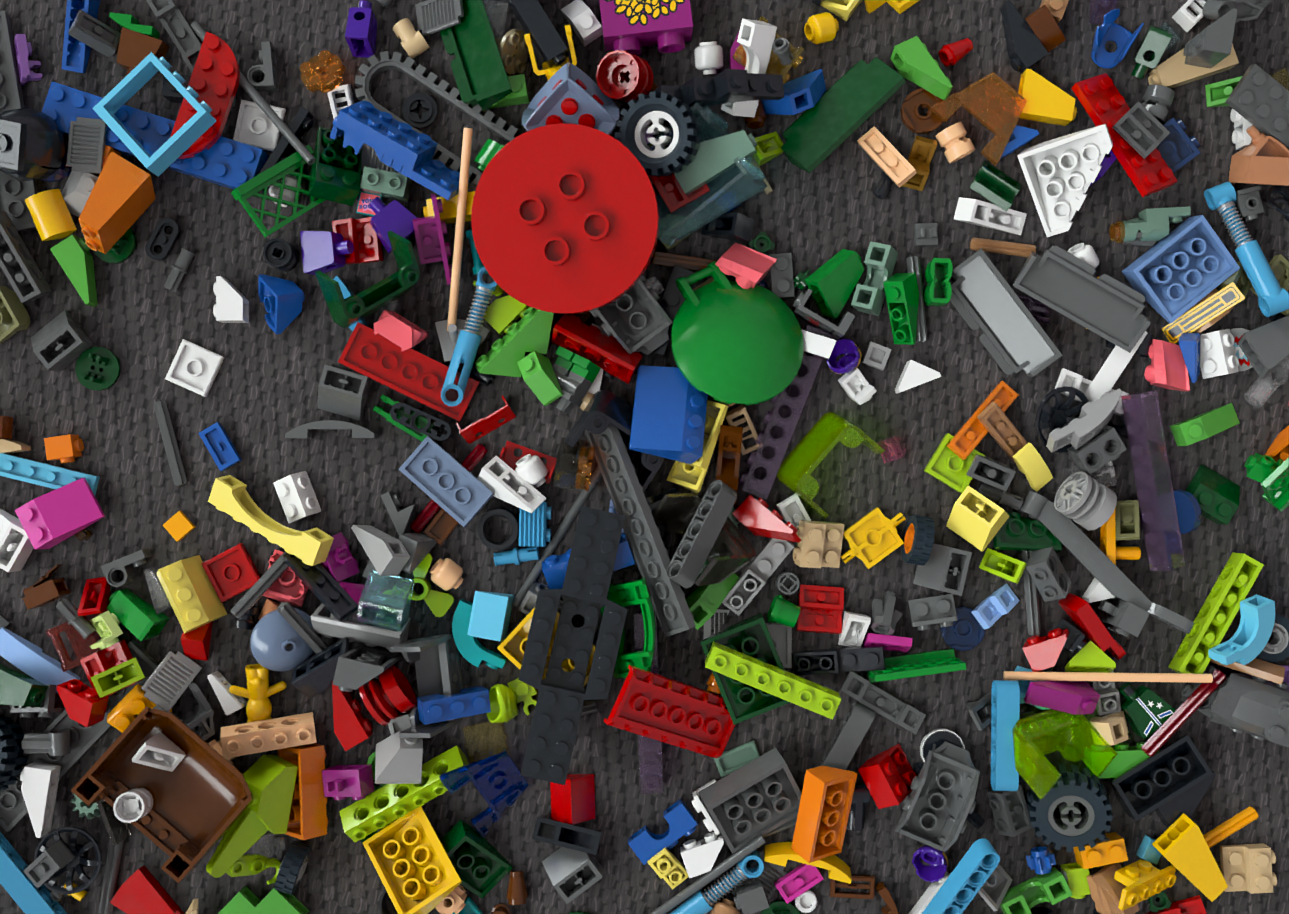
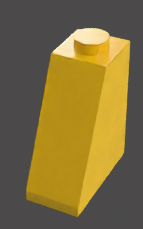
M1026 69L1020 78L1014 118L1066 126L1076 117L1077 107H1074L1076 99L1033 70Z

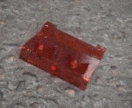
M68 622L45 631L47 637H51L62 662L61 669L63 672L81 665V659L101 650L99 647L93 650L90 647L97 642L94 633L83 639L72 625L67 624ZM63 631L66 632L77 659L71 661L59 634Z

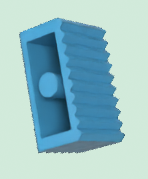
M543 502L533 513H529L521 508L519 509V546L546 547L547 542H551V529H547V520H551L552 507H548V502Z

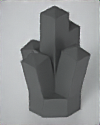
M892 591L886 592L883 605L882 599L874 598L871 602V628L875 633L892 635L895 631L896 623L902 616L900 611H894L896 593Z

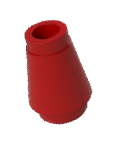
M966 38L944 45L939 51L941 62L945 66L955 65L973 50L972 41Z

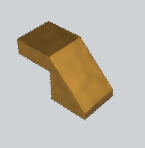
M915 136L908 162L913 166L917 174L903 184V187L923 191L930 172V162L937 147L936 140Z

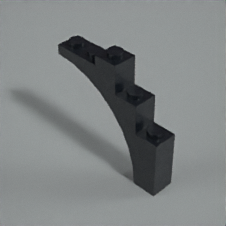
M726 69L714 78L693 77L682 86L660 85L653 91L660 94L663 92L680 99L691 108L689 109L690 111L733 102L781 100L784 98L782 75L747 73V70Z

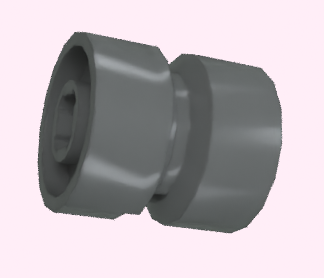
M1148 85L1142 98L1143 103L1141 104L1163 125L1169 111L1167 108L1171 107L1175 92L1162 85Z

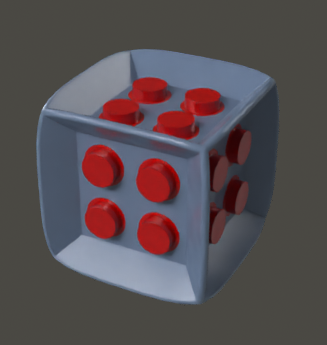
M570 62L562 66L532 99L522 115V125L526 131L541 126L565 123L588 126L610 135L615 128L616 121L620 120L619 108L613 100L603 94L598 85L587 74Z

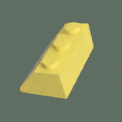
M200 555L179 560L158 569L156 573L184 634L227 615L201 564L203 561Z

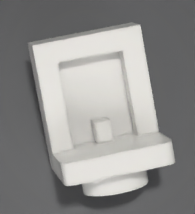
M858 368L845 373L838 379V382L848 396L859 405L869 401L877 391L867 382Z

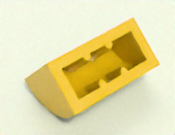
M60 189L43 191L25 199L42 241L63 239L77 230Z

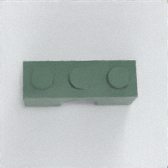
M870 241L864 261L867 266V276L863 285L857 284L851 306L859 312L876 316L880 315L885 299L883 282L892 276L898 257V252L891 245Z

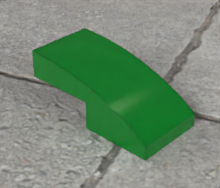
M110 12L109 17L121 27L159 39L160 33L153 26L139 25V21L129 14Z

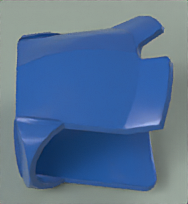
M1120 9L1111 10L1105 14L1103 23L1097 27L1094 35L1091 58L1095 64L1105 69H1111L1124 60L1144 25L1142 22L1132 34L1126 28L1114 23L1120 15ZM1107 41H1114L1116 43L1117 49L1115 52L1109 53L1105 50V43Z

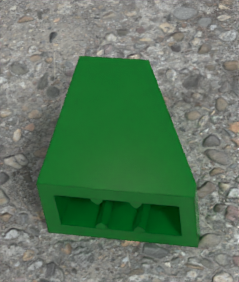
M842 249L805 279L823 316L834 319L839 316L864 272L861 257L856 251Z
M127 588L116 590L110 596V603L106 608L110 613H114L118 620L140 641L157 637L170 619Z

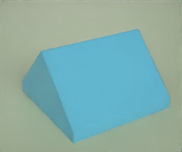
M475 591L467 635L500 642L506 639L514 595Z

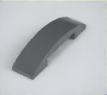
M146 0L180 51L186 65L193 72L202 44L174 0Z
M336 420L306 423L285 433V438L312 439L313 430H352V438L378 439L376 432L364 426Z
M852 671L849 672L840 689L841 692L915 735L926 716L924 713L903 703Z

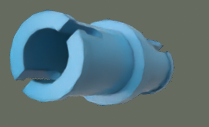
M516 547L510 551L494 552L493 554L495 556V566L512 563L520 565L521 562L540 560L538 547L524 549Z

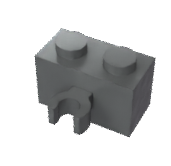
M1114 599L1112 604L1101 600L1098 609L1107 613L1103 620L1105 624L1109 625L1107 629L1126 638L1129 635L1138 637L1150 615L1149 612L1138 606L1118 599Z

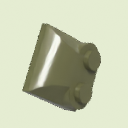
M0 286V344H2L18 331L28 329L30 325V317L23 303H21L16 292L6 286Z

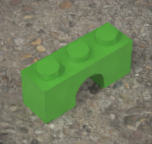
M1053 867L1050 873L1039 874L1008 889L1000 907L1004 914H1032L1030 909L1039 903L1050 902L1054 905L1073 894L1063 874Z

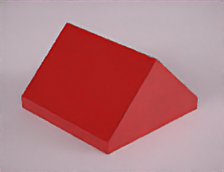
M568 774L565 785L550 782L551 820L574 825L595 819L594 774Z

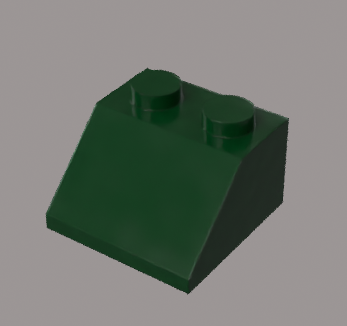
M1201 464L1186 491L1190 492L1197 499L1202 516L1216 524L1228 525L1239 506L1240 486Z

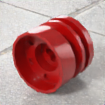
M615 50L606 54L597 66L596 72L597 84L602 93L623 102H629L632 99L637 101L639 100L638 95L643 93L648 95L653 85L654 77L649 63L640 56L626 51Z
M394 665L379 674L380 682L373 678L369 681V684L365 683L359 687L362 701L367 710L383 726L390 723L391 719L394 720L398 717L397 709L405 713L417 705L413 688L400 669Z

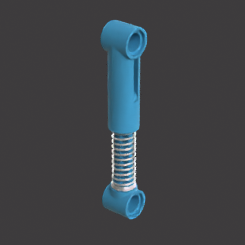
M1227 181L1205 190L1204 197L1208 207L1219 212L1221 219H1223L1222 222H1225L1224 225L1228 229L1229 235L1232 236L1231 239H1233L1235 246H1237L1235 253L1258 296L1259 308L1263 315L1270 317L1288 310L1289 293L1284 288H1281L1257 240L1250 238L1251 235H1248V228H1245L1246 225H1243L1244 221H1241L1242 218H1239L1240 214H1238L1239 211H1236L1237 208L1234 203L1236 201V192L1233 185Z
M485 267L481 268L477 274L476 295H473L475 299H472L474 303H471L473 306L470 307L469 318H466L468 322H465L467 324L464 326L465 329L459 332L441 390V399L448 406H457L463 399L482 338L479 335V330H482L480 326H483L481 323L484 322L482 319H485L483 316L486 315V307H489L487 303H490L488 300H491L489 297L492 296V292L495 291L497 286L495 281L490 284L483 281L482 274L487 272ZM464 363L458 384H453L459 364ZM447 390H457L458 398L455 401L447 400L445 396Z
M757 850L753 851L740 860L733 867V870H730L729 873L726 872L727 875L723 874L724 877H720L721 880L717 879V883L714 882V885L708 886V890L705 889V892L699 890L670 914H707L713 909L714 902L717 903V900L730 893V890L736 888V885L739 886L742 880L756 878L762 874L764 863L761 854ZM752 859L758 862L755 867H748L746 865Z

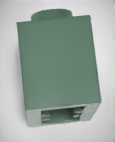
M364 166L360 189L366 193L408 202L412 180L400 173Z

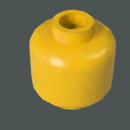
M824 12L812 15L805 24V36L814 44L830 42L834 40L839 24L831 13Z

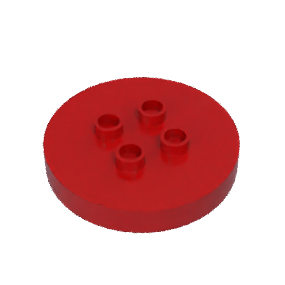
M565 123L537 127L517 136L499 150L488 163L480 177L473 197L471 213L472 234L476 250L485 269L500 288L511 297L525 305L546 312L559 314L584 313L604 307L617 300L631 289L643 275L657 244L659 209L655 191L645 169L632 152L621 142L598 129L588 126Z

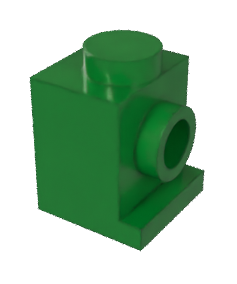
M1255 453L1254 456L1250 455L1245 463L1247 477L1262 483L1284 460L1279 459L1276 462L1268 455H1260L1258 453Z

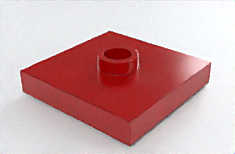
M243 543L201 563L221 603L250 589L261 578Z

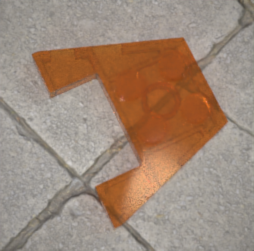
M992 72L972 83L966 89L952 94L940 103L934 104L931 111L946 123L961 106L996 135L981 151V154L996 166L1027 100Z

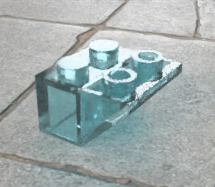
M371 570L359 600L356 621L400 631L408 621L414 580L398 576H380L378 572Z

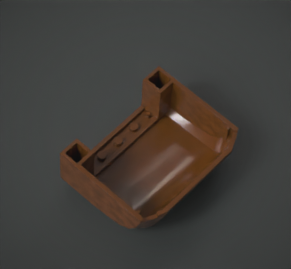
M149 707L144 708L70 790L88 806L100 800H105L112 807L117 797L131 789L144 788L148 790L153 797V807L147 815L131 822V824L170 856L161 869L177 883H180L197 867L253 800L242 772L173 713ZM159 732L183 750L186 755L173 772L132 762V757L147 740Z

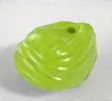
M496 684L491 687L489 692L491 712L487 713L488 720L491 723H507L518 715L519 710L516 705L515 693L511 688L503 684Z

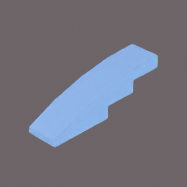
M4 627L0 629V655L27 675L45 685H56L57 693V685L71 679L80 680L79 676L63 668L60 662L43 653L42 649Z

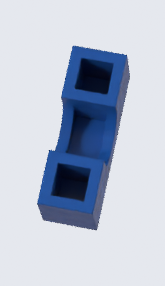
M482 685L460 689V693L453 695H440L437 693L416 697L419 720L425 725L491 712L489 691Z
M679 799L663 811L664 818L669 823V828L665 833L654 834L645 825L628 838L629 846L643 865L648 863L647 861L662 849H672L683 835L689 836L696 830L695 826L698 825L697 819L682 799Z

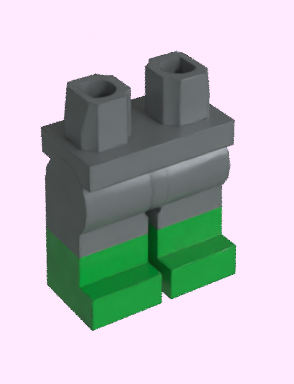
M559 346L555 353L558 357L553 365V370L563 395L555 408L569 414L574 404L579 407L581 406L582 399L587 394L601 368L590 360ZM556 400L553 401L552 403L548 404V405H550V406L553 407V405L555 404Z

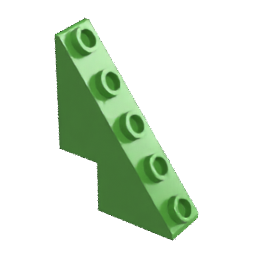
M532 307L528 308L523 313V318L518 323H513L508 328L507 334L502 339H497L492 344V349L486 355L483 354L477 359L475 364L479 373L521 377L522 374L517 362L525 357V352L536 351L541 354H547L554 313Z
M244 886L218 914H308L309 910L294 895L273 888L260 900L250 889Z

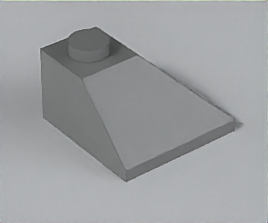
M71 171L61 193L69 213L80 217L98 179L97 176L86 172Z
M400 730L377 743L375 753V784H421L423 738L399 737V733L404 731Z

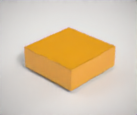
M178 511L163 524L164 528L176 542H179L195 528L194 524L182 511Z

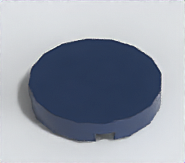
M1177 489L1168 492L1163 497L1161 510L1163 518L1170 529L1176 533L1185 534L1196 530L1200 525L1199 515H1201V508L1197 499L1190 492Z
M964 606L955 607L958 621H953V626L940 627L941 636L945 643L953 649L960 651L971 650L983 640L985 630L971 613L974 609Z

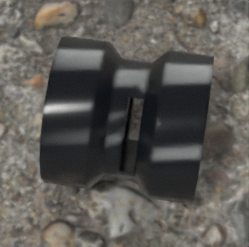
M253 605L241 619L235 617L232 626L253 630L256 625L253 616L258 614L259 607Z

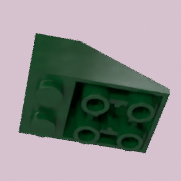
M319 127L314 151L316 161L312 164L309 196L353 206L360 192L362 149L356 155L352 146L343 147L344 134L341 137L337 136V139L330 138L332 130Z

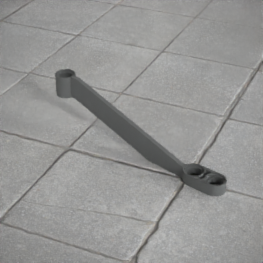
M1028 492L1019 511L1021 513L1026 512L1030 518L1040 521L1113 596L1149 612L1156 619L1180 631L1190 633L1195 624L1194 622L1151 602L1068 517L1055 509L1053 502L1038 493Z

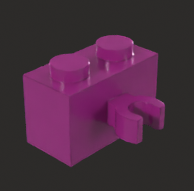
M342 532L332 536L334 540L326 561L320 563L337 582L360 573L358 563L349 550V543Z
M372 764L334 765L322 770L324 797H334V800L352 797V800L365 799L367 794L375 791Z

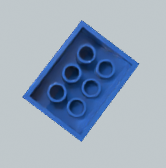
M638 366L629 449L688 464L702 457L708 394L703 391L700 392L693 387L677 367Z

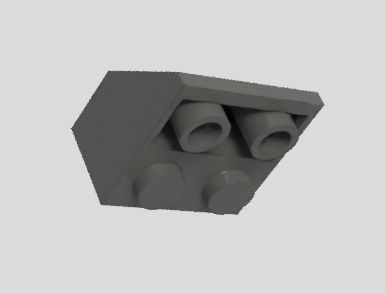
M64 310L30 337L35 355L47 370L57 372L62 371L77 359L80 354L94 345L67 310Z
M324 365L318 386V409L361 421L373 379Z
M933 543L928 562L924 566L917 565L913 584L962 596L972 552Z
M559 847L542 860L554 888L566 904L603 878L604 869L593 854Z

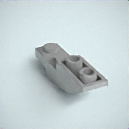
M1121 389L1106 392L1100 399L1094 402H1087L1082 406L1079 418L1073 419L1067 426L1061 429H1054L1049 434L1046 445L1050 452L1053 453L1069 443L1075 449H1078L1093 439L1113 416L1122 394Z
M771 538L745 569L722 603L739 616L766 584L767 579L791 552L794 544L790 541Z

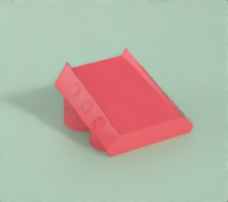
M734 243L719 258L715 265L725 275L734 276L740 287L750 289L751 287L754 288L765 277L777 259Z
M384 310L378 321L374 323L375 335L379 333L401 347V352L417 345L426 339L429 334L392 310Z
M1152 339L1148 352L1151 358V365L1145 368V379L1150 382V385L1169 390L1190 391L1188 370L1180 345Z
M274 550L269 560L268 569L284 552ZM288 567L263 596L280 602H289L296 607H302L308 587Z

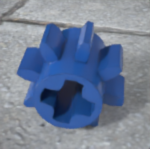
M1039 846L1030 850L1031 855L1026 856L1028 867L1031 870L1034 869L1036 874L1050 873L1052 871L1051 865H1056L1055 855L1048 851L1047 847Z

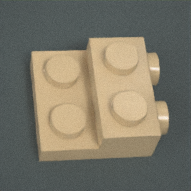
M799 520V526L796 527L798 532L796 534L802 541L800 543L797 542L796 548L793 550L794 563L799 567L839 568L844 524Z
M1264 843L1220 845L1221 873L1228 885L1224 892L1273 893V886L1277 885V877L1272 872V864L1276 862L1274 851Z

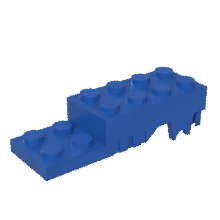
M359 101L339 111L338 116L334 118L330 138L337 139V136L341 137L344 134V148L348 145L352 146L357 155L364 144H367L374 148L380 162L394 168V170L414 180L443 198L450 200L458 195L460 172L452 171L439 160H433L438 143L432 141L430 136L418 133L409 124L397 121L391 114L381 112L368 101Z

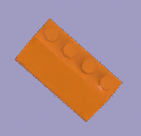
M312 743L278 749L279 757L298 766L285 835L301 840L327 835L328 817L326 814V804L328 799L324 797L322 770L325 769L326 759L324 745Z
M823 765L806 770L791 849L808 863L842 852L857 773Z

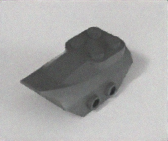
M643 275L620 298L604 307L590 311L595 318L599 316L604 322L601 326L608 336L613 334L629 354L642 352L649 355L669 340L668 329L669 325L673 323L657 302L660 298L652 287L648 289L643 283L646 280Z
M1243 672L1231 673L1226 686L1220 688L1210 709L1212 714L1210 721L1227 726L1239 734L1246 732L1258 740L1263 741L1267 739L1273 743L1289 747V684L1284 681L1282 684H1277Z
M947 741L937 749L929 750L919 776L913 778L911 783V789L913 790L910 797L906 796L902 804L904 811L895 829L896 832L943 852H946L956 842L959 834L964 833L967 826L965 820L968 813L972 814L976 805L974 800L980 771L974 767L968 750Z

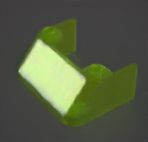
M834 412L825 413L776 470L778 480L794 494H797L804 503L823 518H826L828 514L812 501L819 491V484L810 474L839 441L848 448H855L863 443L875 454H882L885 451L860 428Z
M1050 709L1020 719L1012 728L1015 768L1040 799L1047 795L1061 776L1044 755L1058 750L1066 760L1073 762L1082 760L1096 777H1099L1118 754L1083 714L1074 715Z

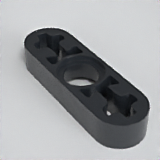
M396 403L390 410V415L394 421L436 440L446 441L452 436L453 430L448 422L410 405ZM404 407V412L412 415V411H415V414L411 417L410 424L407 423L410 420L409 418L401 416L400 419L398 418L397 409ZM423 415L427 418L428 423L426 427L418 428L416 426V418ZM432 420L436 421L433 425L437 427L445 425L447 434H442L439 437V432L431 429V433H429L428 430L432 426Z

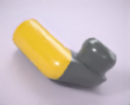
M62 883L57 886L66 888V883ZM83 890L74 894H61L52 891L50 896L54 901H60L64 897L72 896L81 902L87 891Z

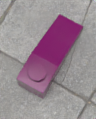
M1086 681L1030 682L1023 701L1028 704L1074 715L1093 714L1100 694Z

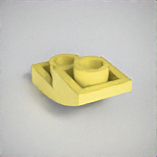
M1031 443L1026 444L1012 456L1019 471L1025 474L1030 487L1036 492L1053 479L1048 466Z
M666 848L647 861L661 879L663 878L672 890L689 877L686 868Z

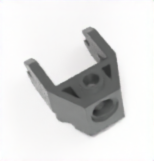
M192 682L188 687L199 704V711L183 722L192 730L196 727L194 732L205 741L215 734L214 712L196 683ZM159 705L153 707V709L164 711Z

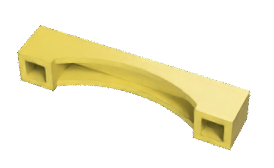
M231 475L215 479L208 502L216 506L217 510L229 514L235 521L242 522L250 527L251 531L263 535L269 542L284 548L287 553L297 556L307 565L314 566L326 561L334 540L332 536L317 527L307 531L286 527L270 518L256 505L246 490V484Z

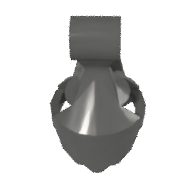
M1208 0L1203 6V15L1207 19L1216 21L1230 10L1238 9L1236 23L1257 19L1263 9L1276 0Z

